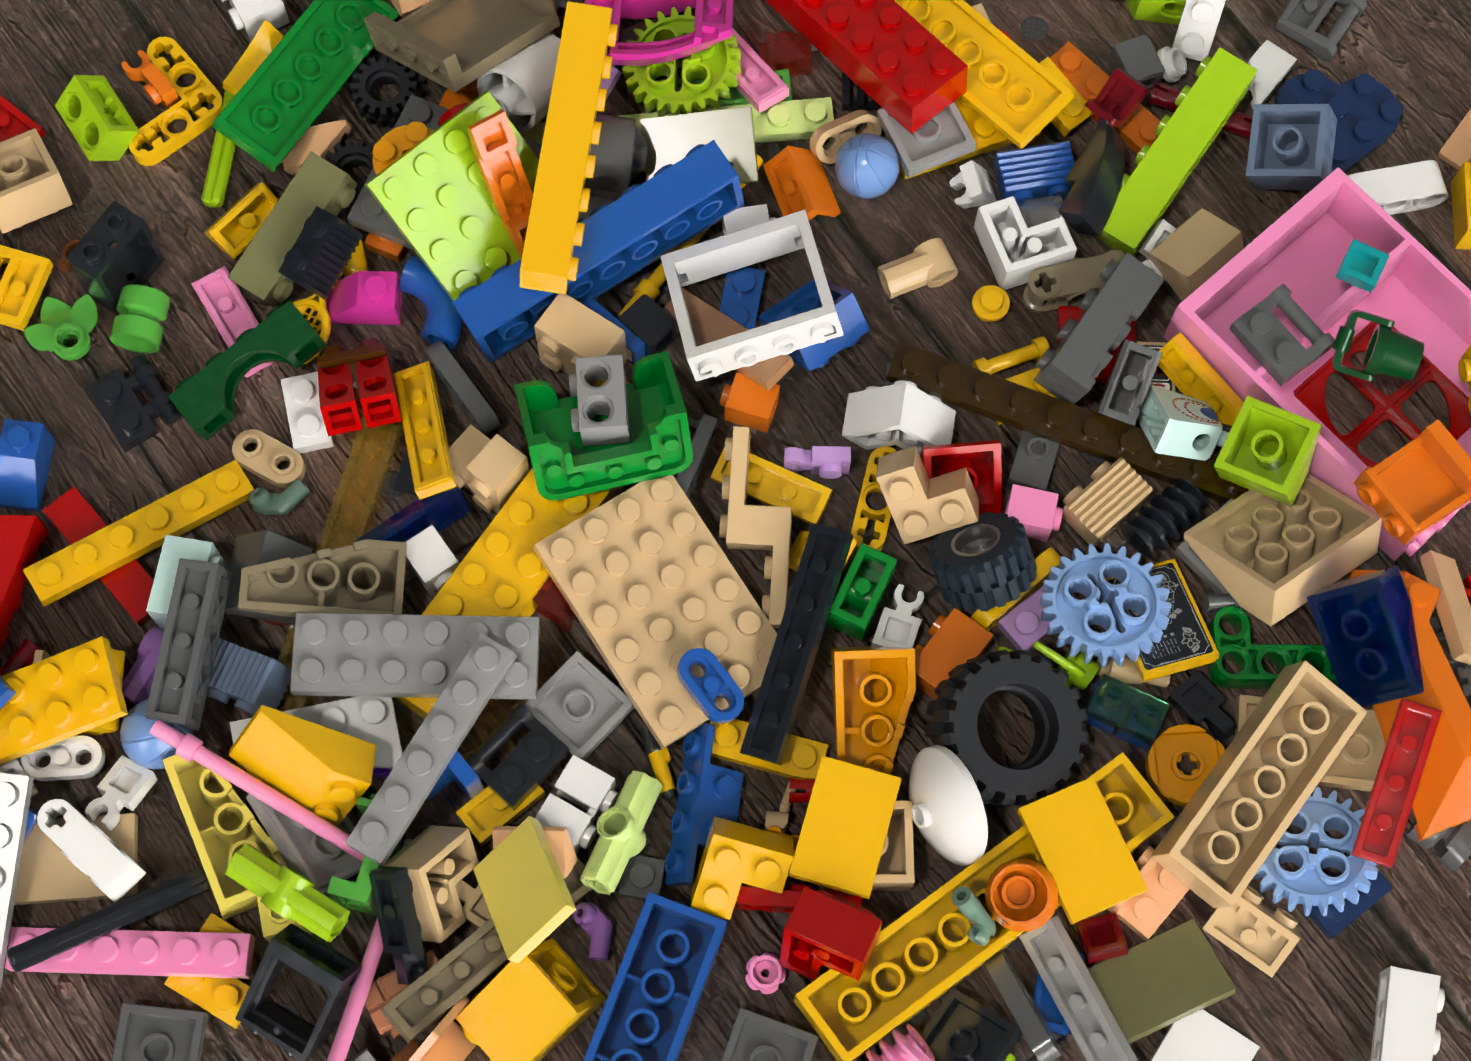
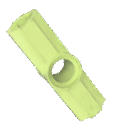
M632 771V774L628 775L614 807L604 811L598 818L596 827L600 837L580 877V881L586 887L600 894L610 895L611 892L615 891L629 859L639 854L644 848L647 838L643 828L663 787L657 779L648 776L644 772Z

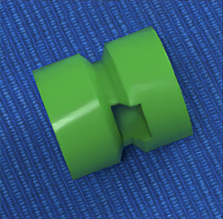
M123 286L117 305V311L121 315L116 316L110 334L111 342L131 352L142 354L158 352L164 332L160 321L167 319L171 302L169 296L160 290L148 286Z

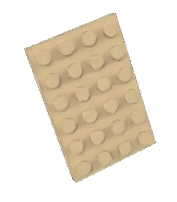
M673 475L640 482L534 544V552L662 750L710 720L678 679L677 666L687 651L694 648H703L712 652L740 688L744 698L760 689L777 633L772 625H768L769 621ZM693 665L690 667V672L694 677L700 678L704 675L703 669L700 666ZM718 697L715 699V705L718 709L726 710L728 708V703L724 698Z

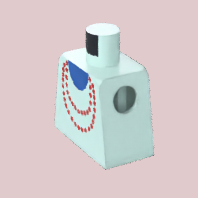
M1150 385L1137 418L1155 453L1204 461L1211 457L1215 446L1223 447L1232 428L1231 425L1221 423L1210 404L1205 401L1154 385Z

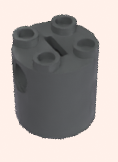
M596 114L595 121L602 122L599 145L591 144L590 155H596L593 179L586 178L584 187L624 192L628 189V185L640 173L645 171L648 143L636 126L635 118Z

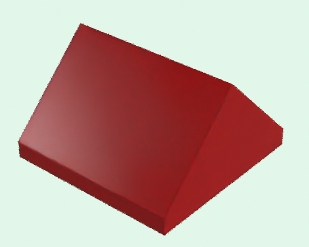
M1000 440L922 446L920 458L929 479L967 468L979 498V515L984 512L1002 513Z

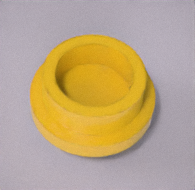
M994 285L981 287L975 292L972 299L973 312L979 319L985 322L1001 320L1006 316L1010 307L1007 293L1002 288Z

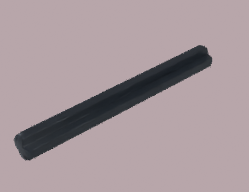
M196 868L11 947L7 950L9 963L15 972H20L205 892L209 889L207 876L201 868Z

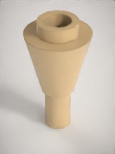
M1124 655L1122 666L1118 667L1113 657L1108 658L1105 667L1100 665L1096 675H1100V683L1102 684L1147 683L1167 688L1171 675L1142 682L1134 662L1127 655Z

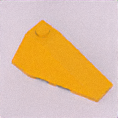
M876 646L831 648L836 759L891 775L893 761L916 691L915 649Z

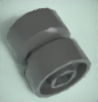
M1415 819L1405 835L1423 850L1432 848L1434 850V858L1452 872L1459 868L1471 855V820L1453 828H1447L1419 842L1414 828L1417 824Z

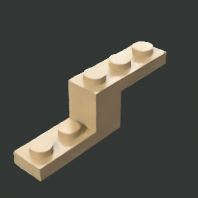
M734 426L733 438L726 437L724 460L731 461L730 476H723L722 499H729L728 515L721 514L719 538H726L728 549L773 551V556H765L764 579L771 580L770 595H763L762 611L766 618L769 619L768 625H772L774 629H779L787 605L792 507L746 505L751 434L749 427Z

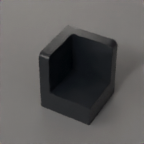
M646 294L638 298L618 317V320L644 342L645 356L663 352L678 337L677 321Z

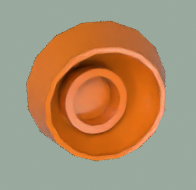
M1012 859L1001 864L990 875L985 888L986 904L991 916L1001 926L1015 932H1030L1042 927L1053 916L1058 904V887L1053 875L1042 864L1030 859Z

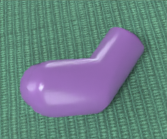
M581 902L575 906L577 910L572 913L574 921L591 937L588 959L608 961L613 931L612 921L598 905L591 902Z

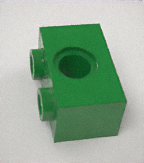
M861 543L831 606L826 626L863 641L894 575L898 559Z

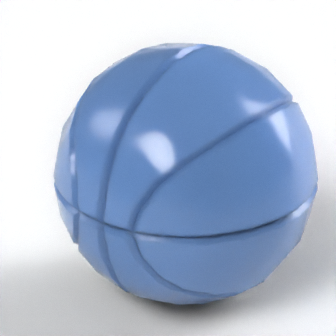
M872 133L857 134L849 138L840 147L835 158V174L840 186L850 195L863 199L876 198L885 194L894 185L899 174V157L895 147L884 137Z
M147 699L131 708L128 715L124 717L120 729L121 745L124 752L134 763L147 769H165L162 760L176 755V749L149 733L156 721L145 718L149 701ZM166 723L184 735L188 733L193 735V730L177 724Z

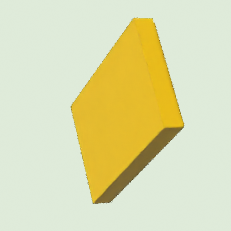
M822 755L789 876L869 899L902 778Z
M1090 777L1017 810L1042 865L1054 877L1058 887V899L1071 925L1143 894L1148 890L1094 777Z

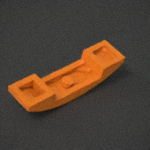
M501 109L467 128L473 153L485 186L509 238L522 258L533 192L515 149V146L518 145L505 111Z

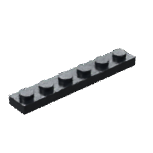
M812 523L740 753L782 765L853 540V535L847 531Z

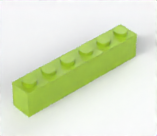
M1219 47L1212 58L1207 55L1202 60L1195 72V75L1199 78L1192 87L1186 85L1175 101V104L1179 107L1172 117L1166 114L1162 118L1154 132L1158 137L1152 146L1145 144L1134 161L1138 166L1132 175L1129 176L1126 173L1123 175L1119 194L1111 215L1100 236H1094V238L1113 250H1122L1124 254L1128 252L1132 256L1136 255L1155 224L1161 219L1253 85L1258 71L1256 68Z

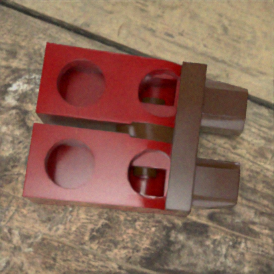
M377 338L362 340L359 348L344 350L343 347L335 345L325 347L323 355L316 356L320 409L328 436L363 429L357 395L360 398L367 428L402 421L385 343H380Z

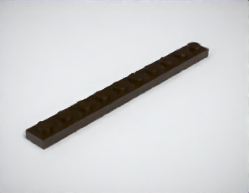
M901 341L897 346L886 381L892 383L899 380L913 382L917 385L918 389L928 395L940 398L941 401L1112 463L1116 462L1120 457L1124 458L1125 462L1130 464L1131 468L1135 469L1136 472L1172 485L1176 479L1185 478L1194 484L1203 496L1222 503H1226L1231 498L1235 500L1249 490L1219 477L1214 468L1217 456L1211 455L1209 459L1204 461L1155 453L1145 433L1140 428Z

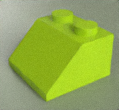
M1247 395L1216 459L1214 468L1220 478L1292 507L1309 472L1321 424Z

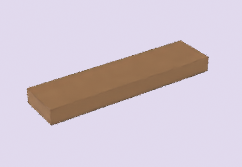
M684 288L682 289L698 346L748 330ZM671 300L663 310L677 321ZM786 354L735 370L769 391L794 366L792 357Z

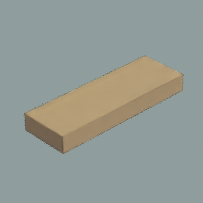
M1430 550L1420 556V561L1427 583L1441 590L1435 607L1452 659L1471 665V606L1456 561L1453 558Z

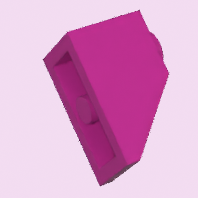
M357 271L336 281L337 285L333 287L331 293H328L329 298L326 299V306L331 317V324L400 325L402 291L400 290V280L397 272Z

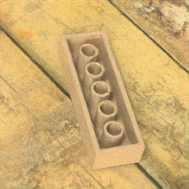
M1306 660L1285 666L1150 857L1211 907H1233L1368 711Z

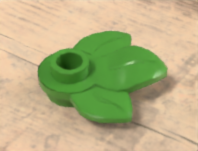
M88 294L78 299L72 308L58 299L46 297L41 308V323L24 329V334L30 345L39 351L55 352L58 357L68 361L80 359L89 351L91 346L89 334L98 323L99 314L97 306ZM70 340H78L77 344H75L74 346L69 348L66 347L67 343Z

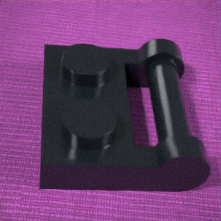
M517 702L509 710L511 715L473 753L469 751L463 757L478 775L479 779L514 811L570 754V749L538 721L520 702ZM523 725L530 733L491 771L485 766V763Z

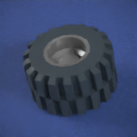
M984 512L979 515L978 522L940 533L941 535L935 537L931 542L932 547L929 548L928 553L930 556L929 560L943 599L946 603H951L953 608H964L968 612L975 610L982 612L994 607L1000 608L1005 606V603L1018 599L1020 593L1026 592L1031 587L1030 582L1035 581L1037 567L1023 524L1019 523V520L1014 516L1008 517L1006 513L1001 512L997 514Z

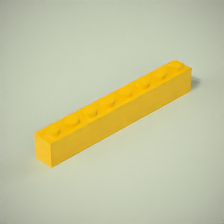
M567 1L520 266V288L566 295L568 281H576L579 258L573 257L574 246L582 247L585 223H579L578 221L580 211H588L591 189H586L584 186L586 178L593 179L596 155H590L591 144L599 145L602 122L595 120L597 111L604 112L607 89L601 88L602 79H610L613 57L606 55L608 46L615 47L618 24L611 23L612 8Z

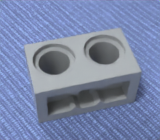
M623 355L575 358L576 373L569 374L571 397H577L578 408L571 409L573 432H580L583 446L630 442L626 372ZM595 380L606 381L601 386L595 387L590 385ZM597 415L608 416V418L602 422L592 421V418H594Z

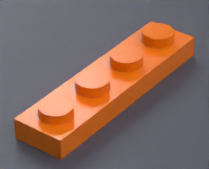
M1069 41L1050 57L1052 62L1086 102L1088 99H1096L1110 78ZM1140 103L1125 126L1113 128L1124 140L1125 144L1138 154L1145 144L1152 146L1158 137L1154 132L1160 120Z

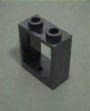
M116 201L112 202L65 258L86 294L117 316L120 314L117 311V305L123 286L144 285L165 260L145 220ZM114 242L117 243L115 248H110ZM130 275H135L133 281H128L127 278Z
M290 923L272 937L235 1019L248 1026L249 1030L254 1034L264 1036L280 1046L288 1055L299 1058L302 1061H307L324 1046L361 965ZM284 963L331 992L314 1028L267 1000Z

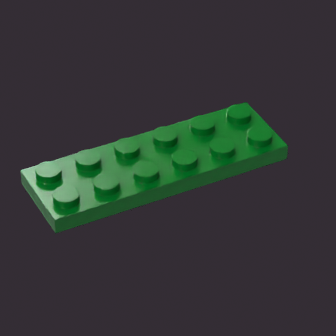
M314 0L214 120L212 127L272 172H275L373 50L374 45L363 18L373 12H377L396 21L399 16L398 11L383 0Z

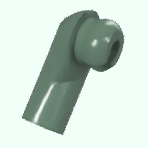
M958 887L952 893V901L972 924V927L967 932L968 938L978 945H986L990 940V936H995L996 924L979 899L968 887Z

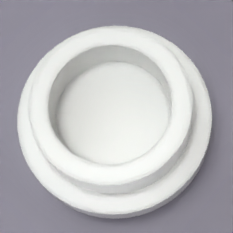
M1167 46L1158 50L1157 55L1165 69L1162 78L1169 83L1179 81L1181 76L1187 72V62L1183 52L1178 47L1170 48Z

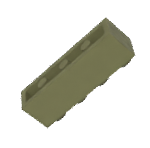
M311 151L228 275V278L273 308L278 306L279 303L284 302L293 290V281L278 273V270L284 262L286 253L292 248L301 233L306 219L311 216L316 206L337 217L341 209L346 208L352 202L356 192L355 188L358 184L349 174Z

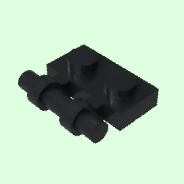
M138 355L131 359L130 364L135 371L132 377L126 379L120 368L86 386L87 391L124 452L129 451L159 433L152 422L156 418L163 416L167 424H172L180 418L175 405L168 397L171 392L164 390L158 380L160 374L154 365L148 364L143 355ZM146 389L152 399L150 403L142 406L135 394Z

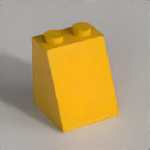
M551 938L541 942L520 963L517 964L510 961L455 1019L463 1027L462 1031L465 1037L471 1043L480 1046L490 1058V1061H541L597 1010L607 998L561 946Z

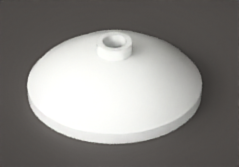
M933 745L922 749L915 757L909 777V801H912L911 814L913 821L925 840L939 855L956 865H970L982 858L988 839L985 808L977 785L964 763L951 750L940 745Z

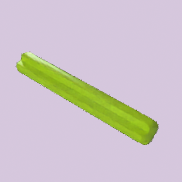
M226 90L220 113L234 97V95ZM217 130L201 197L204 205L209 208H221L224 203L236 147L235 143Z

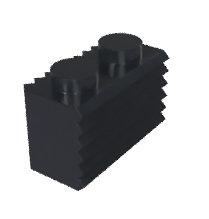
M316 206L311 216L306 219L294 245L286 253L278 273L325 300L329 298L328 293L333 291L332 286L337 285L336 280L340 278V273L344 272V266L348 265L347 260L352 259L351 254L356 252L355 247L359 246V240L363 239V234L335 215Z

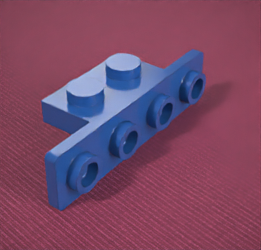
M702 724L688 733L683 741L684 761L682 772L677 780V792L679 794L676 812L671 820L672 840L670 852L666 856L664 866L666 872L665 884L674 887L692 883L697 847L705 848L714 816L737 822L744 773L710 764L715 725Z

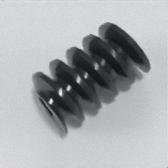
M1178 478L1173 483V486L1166 487L1162 491V495L1154 496L1150 504L1141 506L1138 513L1131 514L1127 518V523H1120V528L1126 540L1135 550L1144 554L1150 560H1154L1157 557L1154 545L1160 550L1166 551L1169 547L1166 536L1174 542L1179 541L1181 538L1177 527L1186 532L1192 528L1189 518L1197 524L1204 520L1200 509L1206 508V501L1194 484L1185 478Z

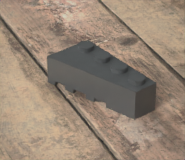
M1128 252L1119 261L1113 258L1109 261L1099 275L1104 282L1097 291L1090 288L1078 304V307L1083 310L1076 321L1071 317L1066 321L1056 335L1061 339V342L1055 350L1048 347L1035 365L1040 371L1033 381L1060 400L1075 404L1091 390L1096 382L1094 379L1113 357L1109 354L1110 351H1114L1126 338L1132 328L1130 325L1132 320L1136 321L1165 280Z

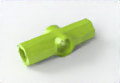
M244 844L229 861L228 869L225 873L227 876L261 897L260 902L290 921L294 919L321 939L332 942L348 922V916L351 911L314 888L316 884L286 865L280 866L255 847Z

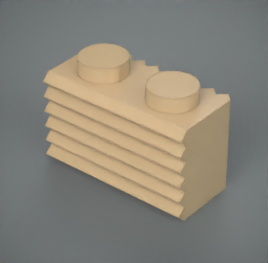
M1121 457L1112 465L1105 461L1090 476L1094 480L1085 489L1080 485L1076 486L1063 499L1066 505L1063 509L1062 518L1088 544H1093L1094 547L1117 529L1120 523L1124 522L1131 514H1134L1144 505L1153 492L1152 486L1148 485L1146 480H1143L1141 475L1137 474L1135 469H1132L1130 464L1126 463L1124 458Z

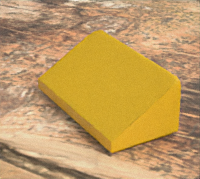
M263 182L257 183L215 221L204 234L234 260L248 247L278 202V198Z

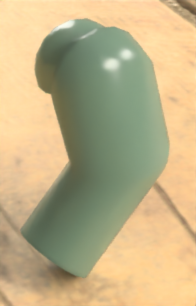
M296 479L282 493H271L263 487L257 488L251 492L249 502L253 505L254 511L261 515L284 516L299 504L310 491L299 479Z

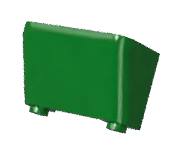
M668 351L642 357L632 368L633 383L626 384L630 442L583 446L580 432H573L571 422V409L578 408L577 397L570 396L557 399L553 385L543 380L514 384L537 489L542 497L548 500L567 499L678 474L691 465L693 451L687 412ZM597 415L594 418H592V421L602 422L606 420L608 416Z

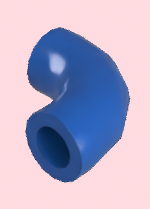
M411 256L405 264L401 275L400 290L420 299L425 306L426 320L420 335L430 344L440 340L448 350H454L459 341L463 320L453 305L452 299L421 258Z

